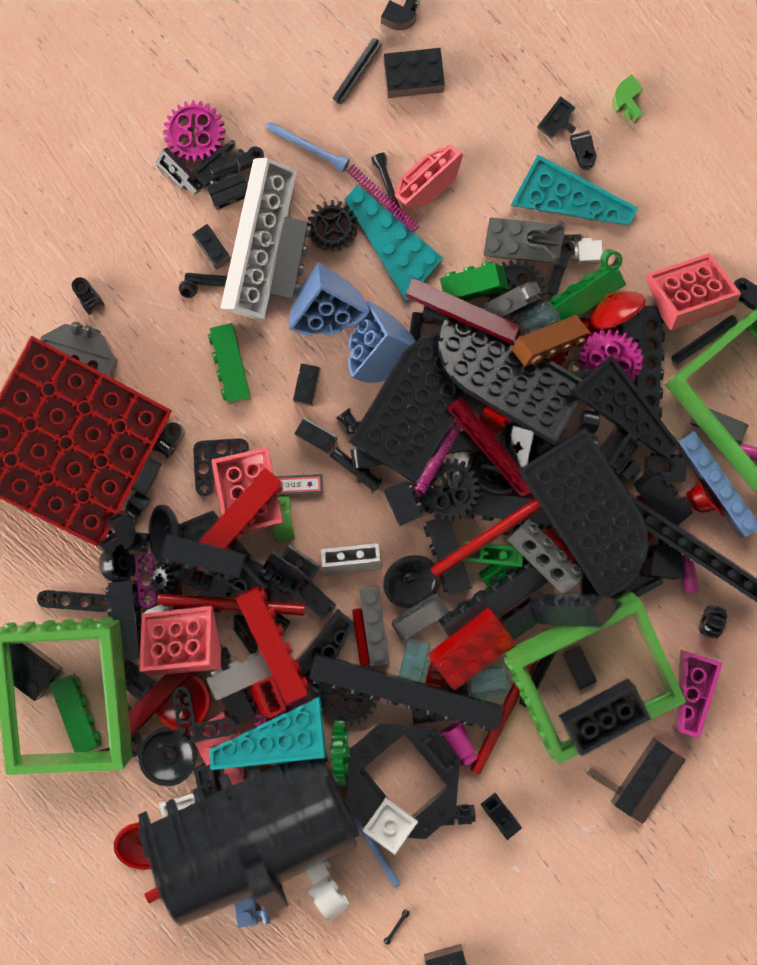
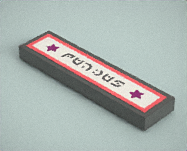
M322 474L276 476L283 483V491L279 495L323 493Z

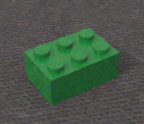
M493 261L484 262L478 268L474 266L466 267L460 273H456V271L445 273V277L440 278L442 291L463 301L509 290L505 268L498 263H493Z

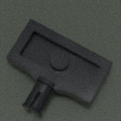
M560 96L539 123L537 129L551 139L562 128L573 134L577 127L569 123L568 120L576 107Z

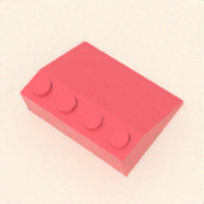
M710 253L648 273L645 276L660 316L670 330L734 309L741 295L740 291Z
M268 447L212 460L222 515L265 467L274 475ZM273 496L268 501L270 505L264 512L259 511L255 516L257 520L251 527L247 525L242 530L244 532L243 535L283 523L278 496Z
M212 606L142 614L139 672L155 676L221 669V647Z

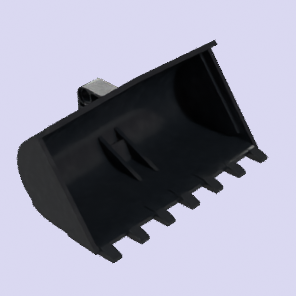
M323 758L276 763L275 767L259 773L256 765L246 766L249 775L248 779L232 785L228 774L219 777L222 790L208 797H205L201 786L192 790L195 803L181 810H178L174 798L166 801L168 816L151 823L147 811L138 814L140 823L138 833L145 858H149L160 898L176 924L184 926L252 896L269 915L288 907L282 887L283 882L357 846L356 837L360 836L359 831Z

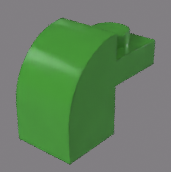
M632 74L619 84L613 95L612 104L616 113L623 109L625 117L635 123L640 119L643 112L633 100L641 94L643 88Z
M289 495L278 497L283 523L273 526L275 540L278 542L295 539Z

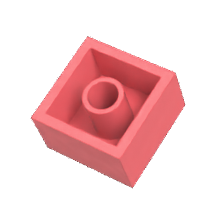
M226 710L204 722L230 717ZM228 721L221 727H218V723H215L217 735L220 734L219 730L224 729L226 732H229V728H232V724H228ZM206 725L203 728L202 733L204 736L212 735V726ZM235 731L227 737L195 743L206 765L210 764V749L238 737L239 734Z

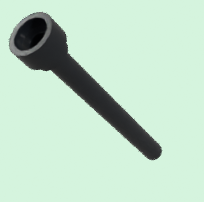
M382 152L372 156L371 160L373 165L379 168L388 197H390V200L393 199L392 203L398 204V207L394 210L395 212L400 205L398 199L394 196L395 191L386 168V154Z

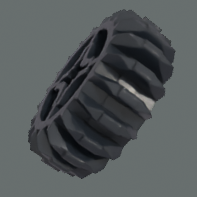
M331 200V205L329 206L324 201L323 208L319 204L316 206L318 212L315 210L311 211V214L315 217H308V221L312 222L308 225L312 229L310 236H313L311 241L312 243L318 241L316 245L318 248L324 244V251H327L328 246L331 247V252H334V247H338V250L342 251V244L346 248L349 247L347 240L352 243L354 242L353 237L350 235L357 236V232L353 230L358 228V224L354 223L357 221V217H351L354 214L353 210L347 212L349 208L347 204L341 208V201L338 202L337 206L334 204V200ZM331 212L338 213V214H336L334 217H331V218H329V217H327V216H323V215H325V214H327V213H331ZM343 216L348 222L347 232L340 226ZM319 220L326 227L322 236L317 231ZM336 223V229H329V224ZM332 235H338L339 237H341L337 240H327V238L329 239Z

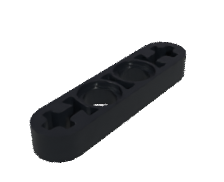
M44 590L37 595L38 604L44 608L106 612L107 608L110 607V601L106 598V594ZM46 593L48 597H56L57 605H54L55 601H47V604H45L42 597L46 596ZM63 595L70 597L71 601L67 606L61 603L60 599ZM83 596L88 597L90 600L87 607L80 605V598ZM93 596L96 597L95 601H102L105 598V601L109 604L102 608L101 604H95V608H92L94 604Z

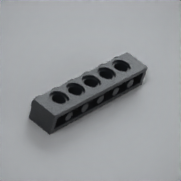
M643 306L636 316L642 317V326L640 327L642 328V338L637 341L639 343L637 349H642L641 355L644 358L642 360L643 366L639 375H636L634 385L644 398L652 400L653 410L659 418H662V407L659 406L660 399L663 398V388H660V380H663L664 377L661 361H664L665 354L664 350H662V342L665 341V331H662V325L665 322L661 318L657 306ZM648 322H652L655 325V331H650L647 328ZM647 341L654 343V350H649L646 347ZM646 360H651L654 363L653 369L646 367ZM646 379L652 380V388L645 386Z

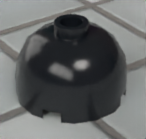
M119 545L118 549L112 553H101L99 569L106 580L110 582L130 581L131 576L135 575L134 554L130 555L128 551L130 548L125 550Z

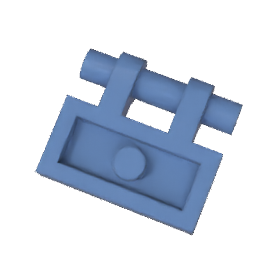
M254 896L235 903L238 928L257 925V917H262L263 924L271 923L270 915L262 906L261 909H256Z

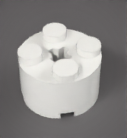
M325 877L308 889L307 892L310 897H313L314 903L324 917L331 923L349 909L350 902L342 891L338 893L339 887L332 877L329 879Z

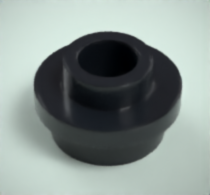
M182 281L179 284L180 294L185 298H192L197 293L198 286L192 281Z

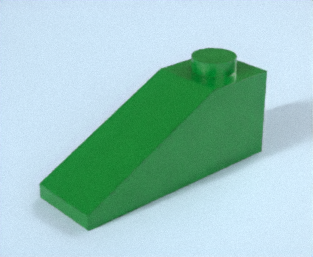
M487 544L463 561L522 567L523 555L514 546Z

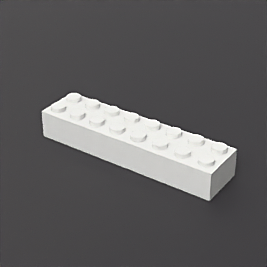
M269 158L253 160L221 309L252 319L265 318L284 218L288 214L297 170Z

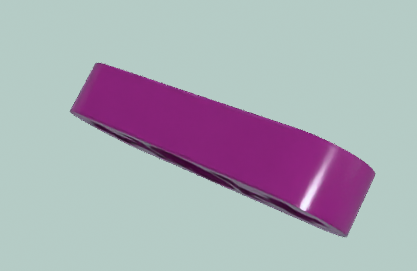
M142 552L135 559L138 601L142 607L150 608L157 602V591L154 590L153 584L143 585L141 578L145 574H153L152 568L155 567L154 558L150 553ZM145 555L150 560L149 563H146V569L151 568V572L145 571L140 573V569H144V564L140 563V559H143ZM152 587V591H148L149 597L153 598V601H150L149 605H147V602L143 601V598L146 597V591L142 592V588L148 589Z

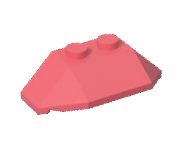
M451 144L447 145L446 148L429 152L400 178L397 192L394 196L406 207L428 206L456 180L463 158L462 152Z

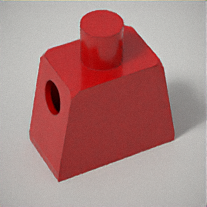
M272 675L249 686L259 712L267 718H271L286 710Z

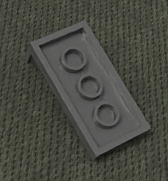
M490 217L483 255L487 257L560 264L565 225L562 221H559L557 224Z

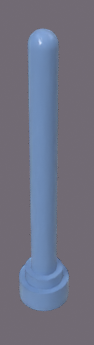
M271 122L266 124L268 130L334 163L337 170L344 172L350 161L349 158L343 155L335 156Z
M348 808L353 820L356 822L392 885L399 887L400 881L377 842L363 832L364 826Z

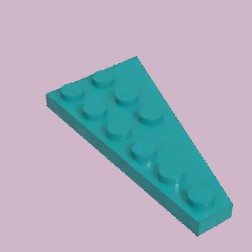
M537 155L510 205L624 226L630 225L638 210V207L540 155Z
M356 185L345 198V201L350 209L354 211V216L357 217V221L407 302L409 298L405 297L412 278L424 283L444 258L414 232H411L408 227H405L400 220L394 217L361 187Z
M321 697L210 749V770L326 758Z

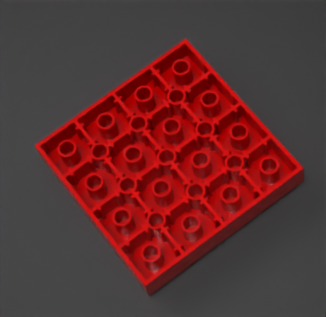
M31 335L0 391V499L98 547L96 544L105 539L110 531L105 520L121 510L172 410Z

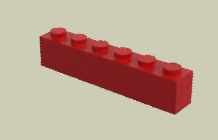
M265 467L199 542L230 550L231 547L229 545L232 541L235 540L237 542L244 534L242 530L247 525L251 527L257 520L255 517L259 511L264 512L270 505L268 501L273 496L277 497L283 491V483Z
M259 585L238 594L236 600L285 703H291L308 695L309 682L300 673V670H302L298 659L294 660L291 654L293 653L292 646L283 637L285 632L282 625H278L275 620L277 615L274 608L268 606L266 601L268 596L264 588L260 589Z

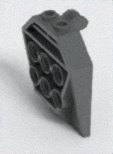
M72 322L71 325L63 324L41 336V341L73 358L79 357L80 361L88 366L93 362H97V370L111 378L113 377L118 359L100 330L91 328L88 325L82 329L83 325H80L78 322Z

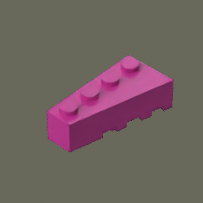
M681 650L679 687L686 703L677 707L676 729L700 738L723 663Z

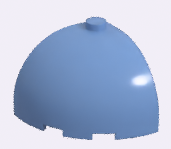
M317 263L304 281L294 300L289 316V329L309 336H313V334H324L325 336L341 333V330L350 326L352 328L368 315L369 307L361 293L350 282L336 272Z
M367 301L369 313L357 324L354 334L351 333L348 348L351 349L350 358H348V366L352 378L362 382L376 383L387 379L402 353L416 341L394 316L378 305Z

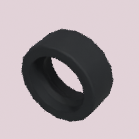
M148 457L132 490L146 496L162 463Z

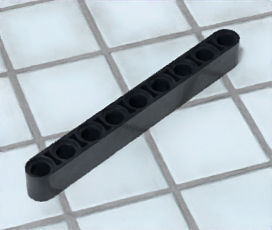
M518 423L507 424L503 431L499 430L497 435L493 434V436L503 446L502 434L511 432L513 426H518ZM466 431L459 432L458 437L455 438L456 440L447 454L481 448ZM359 448L351 450L354 469L384 465Z

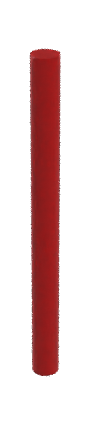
M536 498L430 569L436 578L541 509V505Z
M158 593L157 605L190 608L212 606L213 609L241 611L236 599ZM267 602L269 607L272 606L276 614L304 616L305 604Z
M537 661L526 666L530 675ZM515 682L502 704L504 710L498 731L492 729L491 732H488L477 754L478 758L474 760L470 768L476 774H481L520 697V691Z

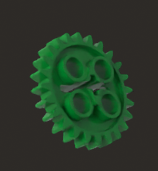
M344 721L334 722L332 745H330L332 774L335 777L336 786H345L346 777L349 773L350 746L348 745V732L345 730Z

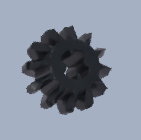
M158 563L156 567L152 568L153 574L149 576L152 578L150 584L154 585V590L160 594H172L176 592V589L180 588L179 582L182 580L173 576L177 565Z
M709 605L704 610L703 615H701L700 633L706 637L718 639L725 629L728 617L727 612L722 607Z

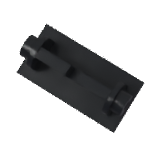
M462 804L456 806V814L442 826L454 825V819H458V825L476 822L474 805Z

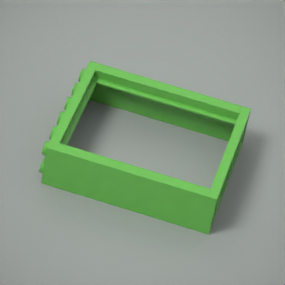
M757 309L744 317L665 383L666 387L753 491L757 490V466L688 385L685 379L745 329L757 341Z
M630 590L613 598L620 600L622 605L603 627L557 625L511 647L505 652L506 658H504V661L528 708L527 710L535 723L543 744L551 759L555 758L559 764L579 754L570 739L561 743L526 666L607 626L633 615L667 691L644 702L651 719L686 703L641 600Z
M105 617L101 621L86 618L82 619V622H74V619L63 620L62 623L48 620L44 621L43 624L29 621L25 622L24 625H17L16 622L4 624L0 628V725L6 775L123 770L132 759L120 620H113V617ZM99 639L110 751L21 755L10 644Z

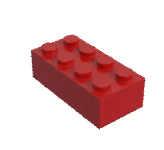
M488 607L427 655L455 691L513 647L516 642Z

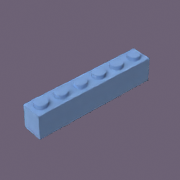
M690 432L678 440V443L681 445L678 448L679 452L684 458H687V463L701 480L739 537H747L756 531L757 519L696 432Z

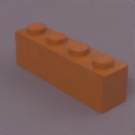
M574 315L518 337L512 350L524 367L531 364L536 365L545 358L551 359L560 352L565 353L572 347L576 346L578 348L582 346L590 332L579 317Z

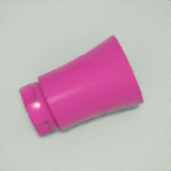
M462 721L455 722L440 732V735L460 757L461 766H467L478 758Z

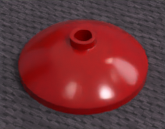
M634 291L611 293L595 308L590 322L596 329L611 328L624 323L643 308L645 298L641 293Z
M193 674L181 687L187 688L191 693L197 724L202 723L207 717L210 710L211 697L205 682ZM180 691V695H177V698L182 701V705H178V708L182 706L189 707V705L184 703V697L187 694L183 693V691ZM172 696L156 714L165 726L178 731ZM183 710L180 713L182 721H187L190 718L189 710ZM192 722L189 724H181V727L185 726L187 731L189 730L188 726H192Z
M140 823L129 824L122 828L115 836L113 844L114 853L119 861L128 867L149 870L151 869L149 858H145L138 833Z

